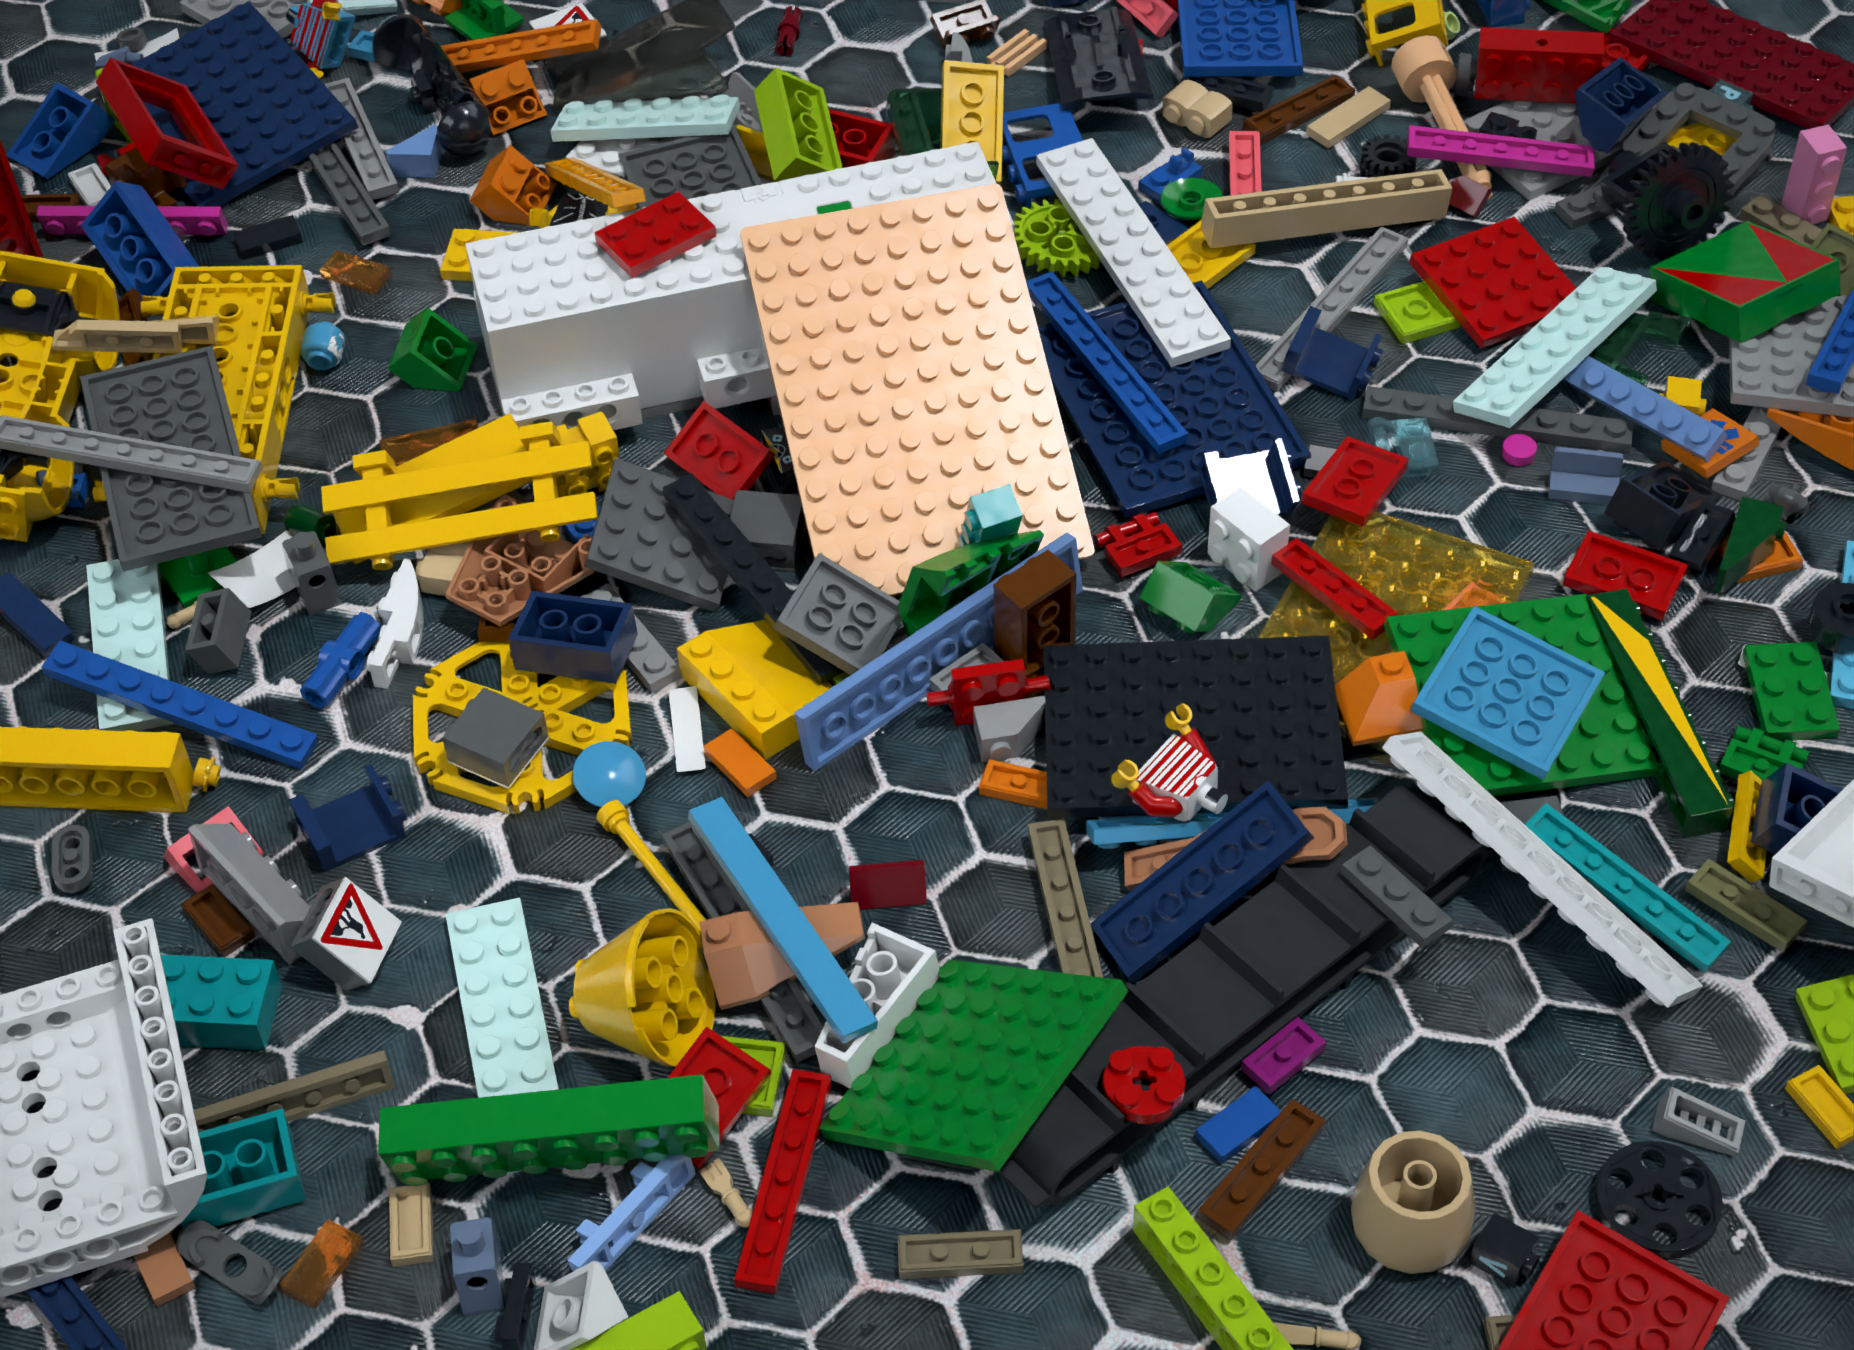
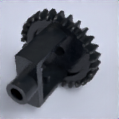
M1662 142L1641 156L1627 150L1619 153L1614 158L1610 168L1611 175L1601 180V192L1606 203L1622 214L1621 220L1626 224L1623 226V231L1627 234V240L1633 244L1634 248L1651 259L1656 257L1658 260L1663 261L1665 257L1671 258L1687 250V248L1690 249L1696 246L1698 240L1701 242L1706 241L1707 232L1715 235L1717 231L1713 226L1714 223H1723L1724 219L1719 216L1720 213L1730 210L1724 202L1733 199V195L1728 192L1729 189L1734 187V183L1728 180L1733 173L1727 169L1729 164L1722 159V155L1706 145H1699L1695 142L1689 145L1682 142L1679 144V149Z

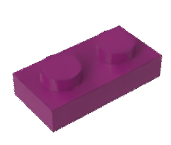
M1297 1017L1242 1061L1241 1070L1270 1095L1325 1050L1326 1041Z

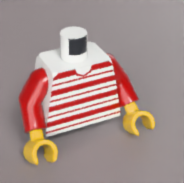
M1181 703L1176 707V712L1181 720L1176 717L1173 711H1170L1165 717L1166 726L1171 730H1179L1181 735L1173 734L1140 770L1131 760H1124L1118 765L1119 770L1112 774L1111 781L1117 788L1123 789L1127 787L1132 802L1139 805L1147 815L1151 817L1175 818L1185 822L1190 821L1201 807L1219 814L1227 803L1228 795L1217 789V764L1197 730L1190 728L1188 725L1192 719L1190 707Z

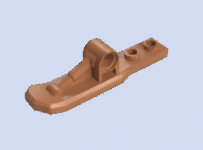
M1326 807L1293 809L1314 836V839L1283 864L1333 859L1347 846L1346 823ZM1202 833L1189 839L1124 852L1125 887L1129 891L1133 890ZM1263 880L1260 881V882H1259L1257 885H1255L1254 887L1259 886L1260 884H1262Z

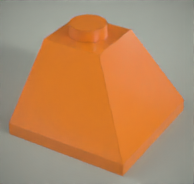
M1405 651L1369 657L1335 685L1338 710L1352 746L1388 740L1390 736L1414 732L1423 733L1422 717L1410 711L1413 702L1418 696L1416 679Z

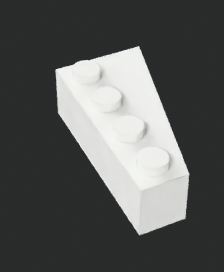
M871 923L867 932L868 939L864 948H860L855 958L856 965L849 980L877 1018V1029L842 1044L826 1021L815 1044L821 1073L831 1075L833 1081L848 1088H851L852 1082L856 1077L866 1073L875 1061L873 1057L877 1050L887 1045L897 1033L895 1028L902 1019L909 1017L918 1006L917 999L922 992L931 989L939 979L938 972L940 970L935 950L874 923Z

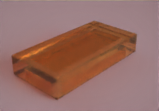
M338 250L333 253L320 269L322 278L375 294L391 275L389 266Z
M327 1219L280 1283L282 1292L317 1308L364 1243L361 1235Z

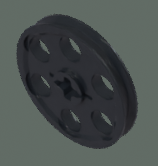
M1660 1141L1633 1143L1612 1154L1601 1168L1594 1193L1596 1212L1603 1225L1664 1260L1682 1258L1704 1247L1716 1231L1723 1207L1720 1186L1709 1167L1686 1149ZM1645 1156H1655L1660 1159L1664 1168L1658 1171H1651L1645 1168L1641 1159ZM1613 1174L1624 1175L1629 1179L1631 1186L1626 1189L1615 1188L1609 1182L1608 1177ZM1693 1174L1701 1180L1702 1186L1698 1189L1687 1188L1681 1183L1680 1176ZM1652 1194H1659L1660 1199L1665 1201L1664 1205H1657L1656 1199L1651 1198ZM1619 1210L1631 1212L1636 1218V1223L1631 1226L1621 1225L1615 1220L1614 1213ZM1691 1210L1701 1211L1708 1218V1224L1704 1226L1693 1225L1688 1221L1686 1213ZM1661 1228L1667 1229L1674 1235L1675 1242L1669 1245L1661 1244L1654 1238L1653 1231Z

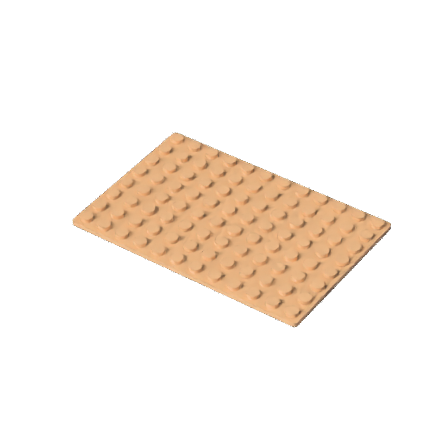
M999 184L744 227L741 230L740 238L814 560L818 553L888 595H901L913 566L960 547L958 536H961V524L964 523V512L967 511L970 497L1008 484L1011 485L1023 514L1018 533L1041 530L1044 534L1038 551L1067 532L1076 538L1079 560L1088 559L1093 556L1095 549L1006 201L1002 187Z

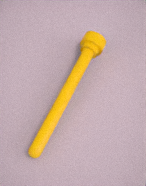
M612 800L603 805L596 816L598 822L606 831L618 834L678 910L687 915L701 933L700 921L706 919L629 825L628 810L619 800Z

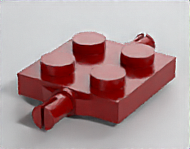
M1023 659L951 669V682L948 690L926 692L928 707L950 704L954 724L957 726L974 724L973 707L1026 699L1029 692L1050 690L1048 675L1027 678Z

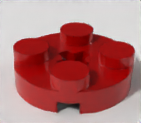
M1134 1046L1124 1050H1117L1111 1054L1109 1063L1104 1070L1103 1096L1121 1113L1126 1114V1120L1138 1124L1158 1123L1171 1116L1172 1110L1178 1104L1180 1106L1185 1091V1075L1180 1064L1174 1059L1173 1052L1166 1047ZM1139 1079H1147L1152 1082L1149 1090H1142L1140 1085L1133 1083Z

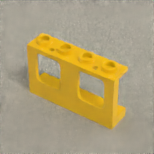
M1363 0L1365 3H1362V9L1367 20L1364 21V27L1367 37L1370 38L1366 40V45L1370 57L1376 56L1379 67L1384 66L1382 50L1406 43L1416 37L1425 35L1436 36L1445 46H1448L1442 0ZM1414 6L1416 20L1413 24L1380 34L1379 15L1404 7Z

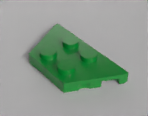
M1542 0L1604 34L1613 27L1632 4V0Z

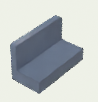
M1555 447L1549 474L1548 499L1608 505L1619 485L1623 454Z

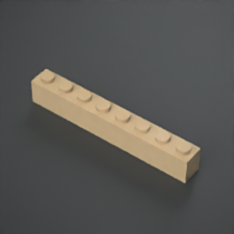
M1442 169L1207 198L1204 203L1201 230L1209 247L1217 248L1409 222L1429 221L1446 218L1453 188Z

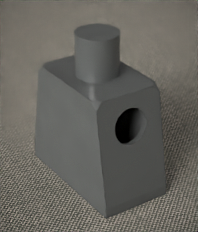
M300 532L294 535L293 538L283 541L282 547L288 571L308 615L311 616L341 605L342 602L330 562L316 532ZM317 575L321 585L310 586L309 580Z

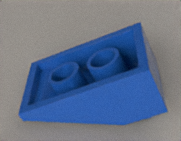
M56 82L6 156L42 177L49 179L98 146L115 122V119L93 101Z

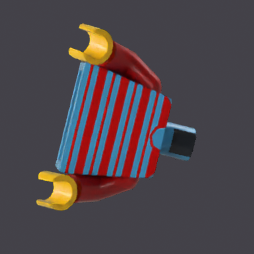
M313 0L312 3H302L300 7L294 5L286 13L287 21L294 24L290 37L291 43L299 49L304 62L318 78H322L324 75L321 69L341 67L356 16L340 10L342 4L338 0Z

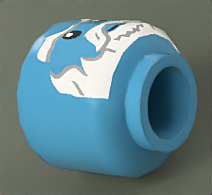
M327 321L309 325L303 335L300 348L301 357L315 370L325 371L337 366L341 361L346 339L344 333L333 323Z

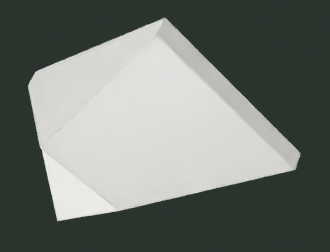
M594 1260L544 1286L534 1350H570L628 1318L601 1263Z

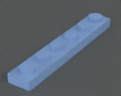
M1590 356L1583 359L1561 380V382L1707 463L1728 436L1724 429Z

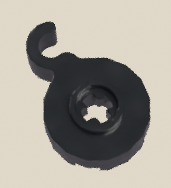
M1836 583L1820 590L1813 601L1807 620L1814 632L1813 639L1825 649L1838 654H1845L1846 650H1854V583Z

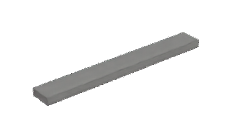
M1381 226L1310 304V306L1322 310L1316 328L1331 333L1406 249L1409 238ZM1309 307L1256 364L1257 369L1269 388L1275 392H1278L1292 376L1281 369L1288 349Z
M4 415L0 417V449L248 493L251 492L262 470L261 460Z

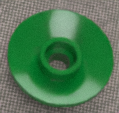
M1183 178L1171 182L1163 189L1161 205L1167 213L1174 217L1196 220L1202 219L1205 199L1223 197L1220 188L1211 181L1201 178Z

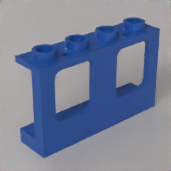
M1061 103L1003 113L1002 163L1008 165L1009 182L1011 184L1015 183L1017 202L1023 203V206L1031 209V198L1054 195L1056 193L1046 179L1038 181L1029 180L1022 163L1036 160V155L1083 141L1070 109L1063 110ZM1046 118L1054 134L1047 138L1015 142L1007 125L1019 121Z

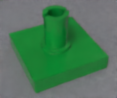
M225 546L159 563V571L162 579L185 609L198 600L199 594L225 589L208 572L231 565L237 561Z

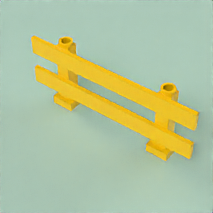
M550 421L519 427L520 440L527 449L525 452L397 474L395 461L386 450L353 455V468L362 480L322 486L324 514L365 508L367 530L325 537L326 556L330 565L370 559L373 569L388 570L393 567L395 554L534 530L539 531L541 541H557L561 538L563 525L598 520L595 492L559 497L556 476L557 474L592 469L590 442L583 441L561 445L560 433L554 423ZM532 479L535 502L392 526L390 503Z

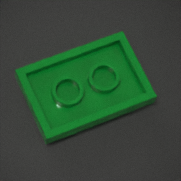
M1817 642L1744 646L1742 655L1761 730L1765 731L1764 735L1780 741L1786 739L1802 740L1838 737L1840 727Z

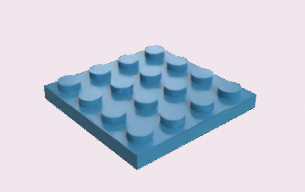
M1474 606L1416 697L1410 711L1544 780L1599 686L1605 672Z

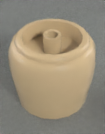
M1425 1131L1400 1132L1384 1140L1372 1154L1361 1172L1351 1205V1217L1355 1236L1368 1255L1389 1269L1408 1274L1433 1272L1453 1262L1466 1247L1470 1239L1475 1217V1197L1468 1161L1457 1146L1440 1135Z

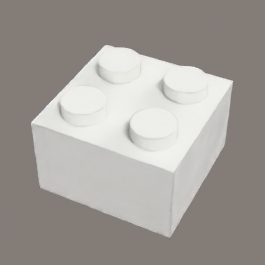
M1239 487L1211 506L1207 554L1210 555L1214 562L1221 564L1234 574L1239 582L1245 583L1256 592L1282 574L1281 571L1271 565L1272 555L1288 544L1290 524L1244 488Z

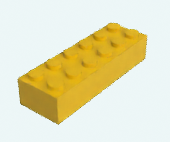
M24 726L0 727V806L187 812L194 787L192 785L194 771L180 733L167 731L136 732L133 730L28 728Z

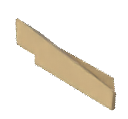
M219 315L154 321L76 320L65 329L54 330L52 350L182 353L183 343L216 344Z

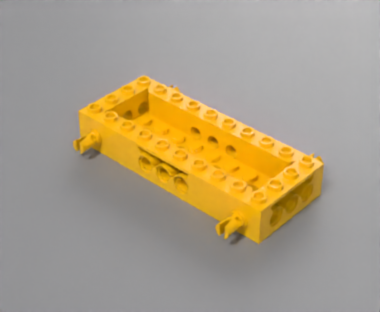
M302 265L175 267L169 295L167 297L143 295V301L140 302L141 313L143 316L163 315L162 320L219 315L216 344L183 343L182 352L213 346L216 359L226 358L217 362L241 457L261 460L262 470L251 490V495L261 534H265L272 497L277 499H298L297 492H300L298 477L276 478L301 358L300 348L305 329L307 328L310 311L315 313H335V294L330 292L310 295ZM154 353L153 359L178 353ZM95 480L96 487H93L94 501H107L103 481Z

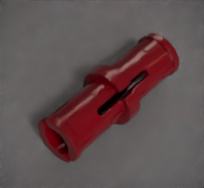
M788 6L785 9L783 21L778 26L777 34L779 37L775 51L780 56H783L785 48H787L785 56H790L794 51L795 41L800 36L801 29L799 24L803 13L797 6H795L793 14H791L792 6Z

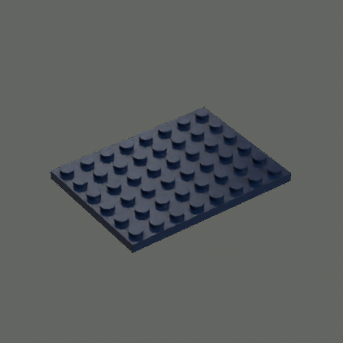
M250 1L236 6L233 10L212 19L202 27L186 33L180 39L159 48L156 52L132 64L135 67L186 85L239 165L224 190L185 177L187 186L179 189L194 207H219L359 128L356 119ZM143 102L163 134L188 142L168 110Z
M1202 280L1194 282L1193 285L1231 338L1230 348L1174 367L1170 366L1128 301L1087 312L1188 432L1187 443L1161 454L1155 451L1051 323L1038 326L1054 393L1124 518L1205 495L1198 464L1203 454L1207 452L1217 451L1219 459L1270 450L1274 441L1282 438L1284 448L1288 449L1291 453L1292 468L1305 465L1306 460L1311 459V453Z

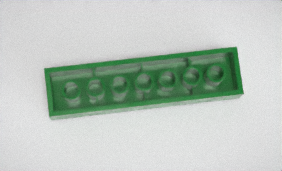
M703 1075L380 1108L378 1155L401 1183L410 1186L424 1185L428 1180L434 1179L460 1182L466 1180L467 1176L474 1175L500 1178L506 1176L507 1172L513 1171L539 1174L546 1172L547 1168L553 1167L579 1170L586 1168L587 1164L593 1163L619 1166L626 1164L627 1160L642 1158L650 1162H659L666 1160L668 1155L684 1154L687 1157L699 1158L706 1156L708 1152L720 1151L719 1105Z

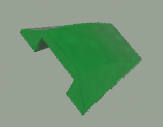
M1041 530L1004 535L971 543L939 554L913 566L897 606L907 637L1035 554L1044 537Z

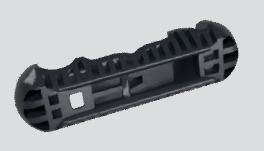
M408 14L392 15L383 20L376 28L372 38L373 52L378 61L387 67L405 69L411 74L423 71L432 88L434 103L441 110L442 118L437 127V139L443 149L451 154L470 156L482 151L487 146L489 134L491 133L489 109L421 20Z

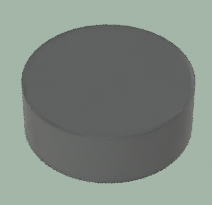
M127 28L116 36L119 49L128 46L132 52L143 48L147 44L145 32L141 28Z

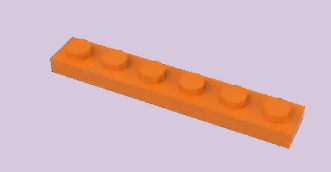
M597 19L441 45L440 47L459 72L462 73L504 66L522 59L528 62L598 50L602 26Z

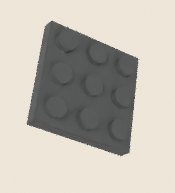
M818 553L773 629L852 675L883 654L902 618L897 607L899 603L897 599Z

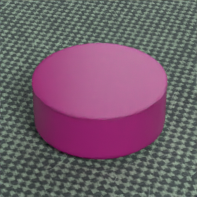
M1510 435L1503 442L1502 457L1511 465H1529L1535 459L1536 442L1527 435Z

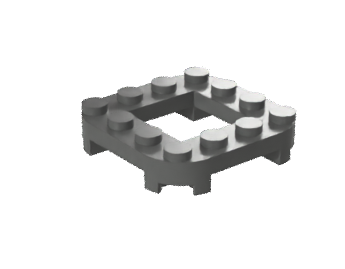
M1682 83L1677 86L1676 90L1668 93L1627 136L1623 144V151H1633L1641 156L1662 142L1667 143L1683 124L1688 126L1694 120L1737 139L1722 155V159L1729 164L1727 169L1733 173L1728 180L1734 183V187L1729 189L1728 192L1734 198V192L1763 160L1766 162L1771 160L1774 149L1775 123L1764 115L1715 93L1694 87L1690 83ZM1733 199L1724 202L1726 206L1730 205Z

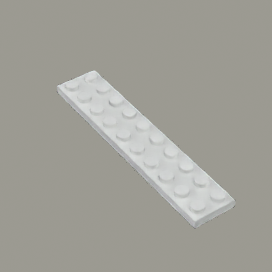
M1093 138L1036 155V165L1170 366L1174 367L1229 349L1231 338Z
M1422 732L1390 736L1382 748L1390 755L1389 759L1392 764L1418 780L1417 786L1427 795L1437 797L1445 805L1444 810L1450 817L1459 822H1464L1473 830V837L1480 844L1492 847L1501 856L1500 861L1506 868L1525 877L1530 882L1528 884L1529 888L1536 895L1543 899L1548 898L1558 908L1557 912L1562 919L1571 925H1577L1587 934L1586 939L1593 947L1602 952L1606 951L1617 961L1615 965L1624 975L1629 978H1636L1646 988L1645 993L1651 1000L1669 1008L1694 997L1703 987L1698 980Z

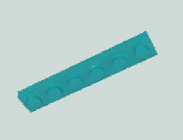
M1547 803L1524 824L1612 904L1703 973H1706L1729 948L1731 943L1729 939Z

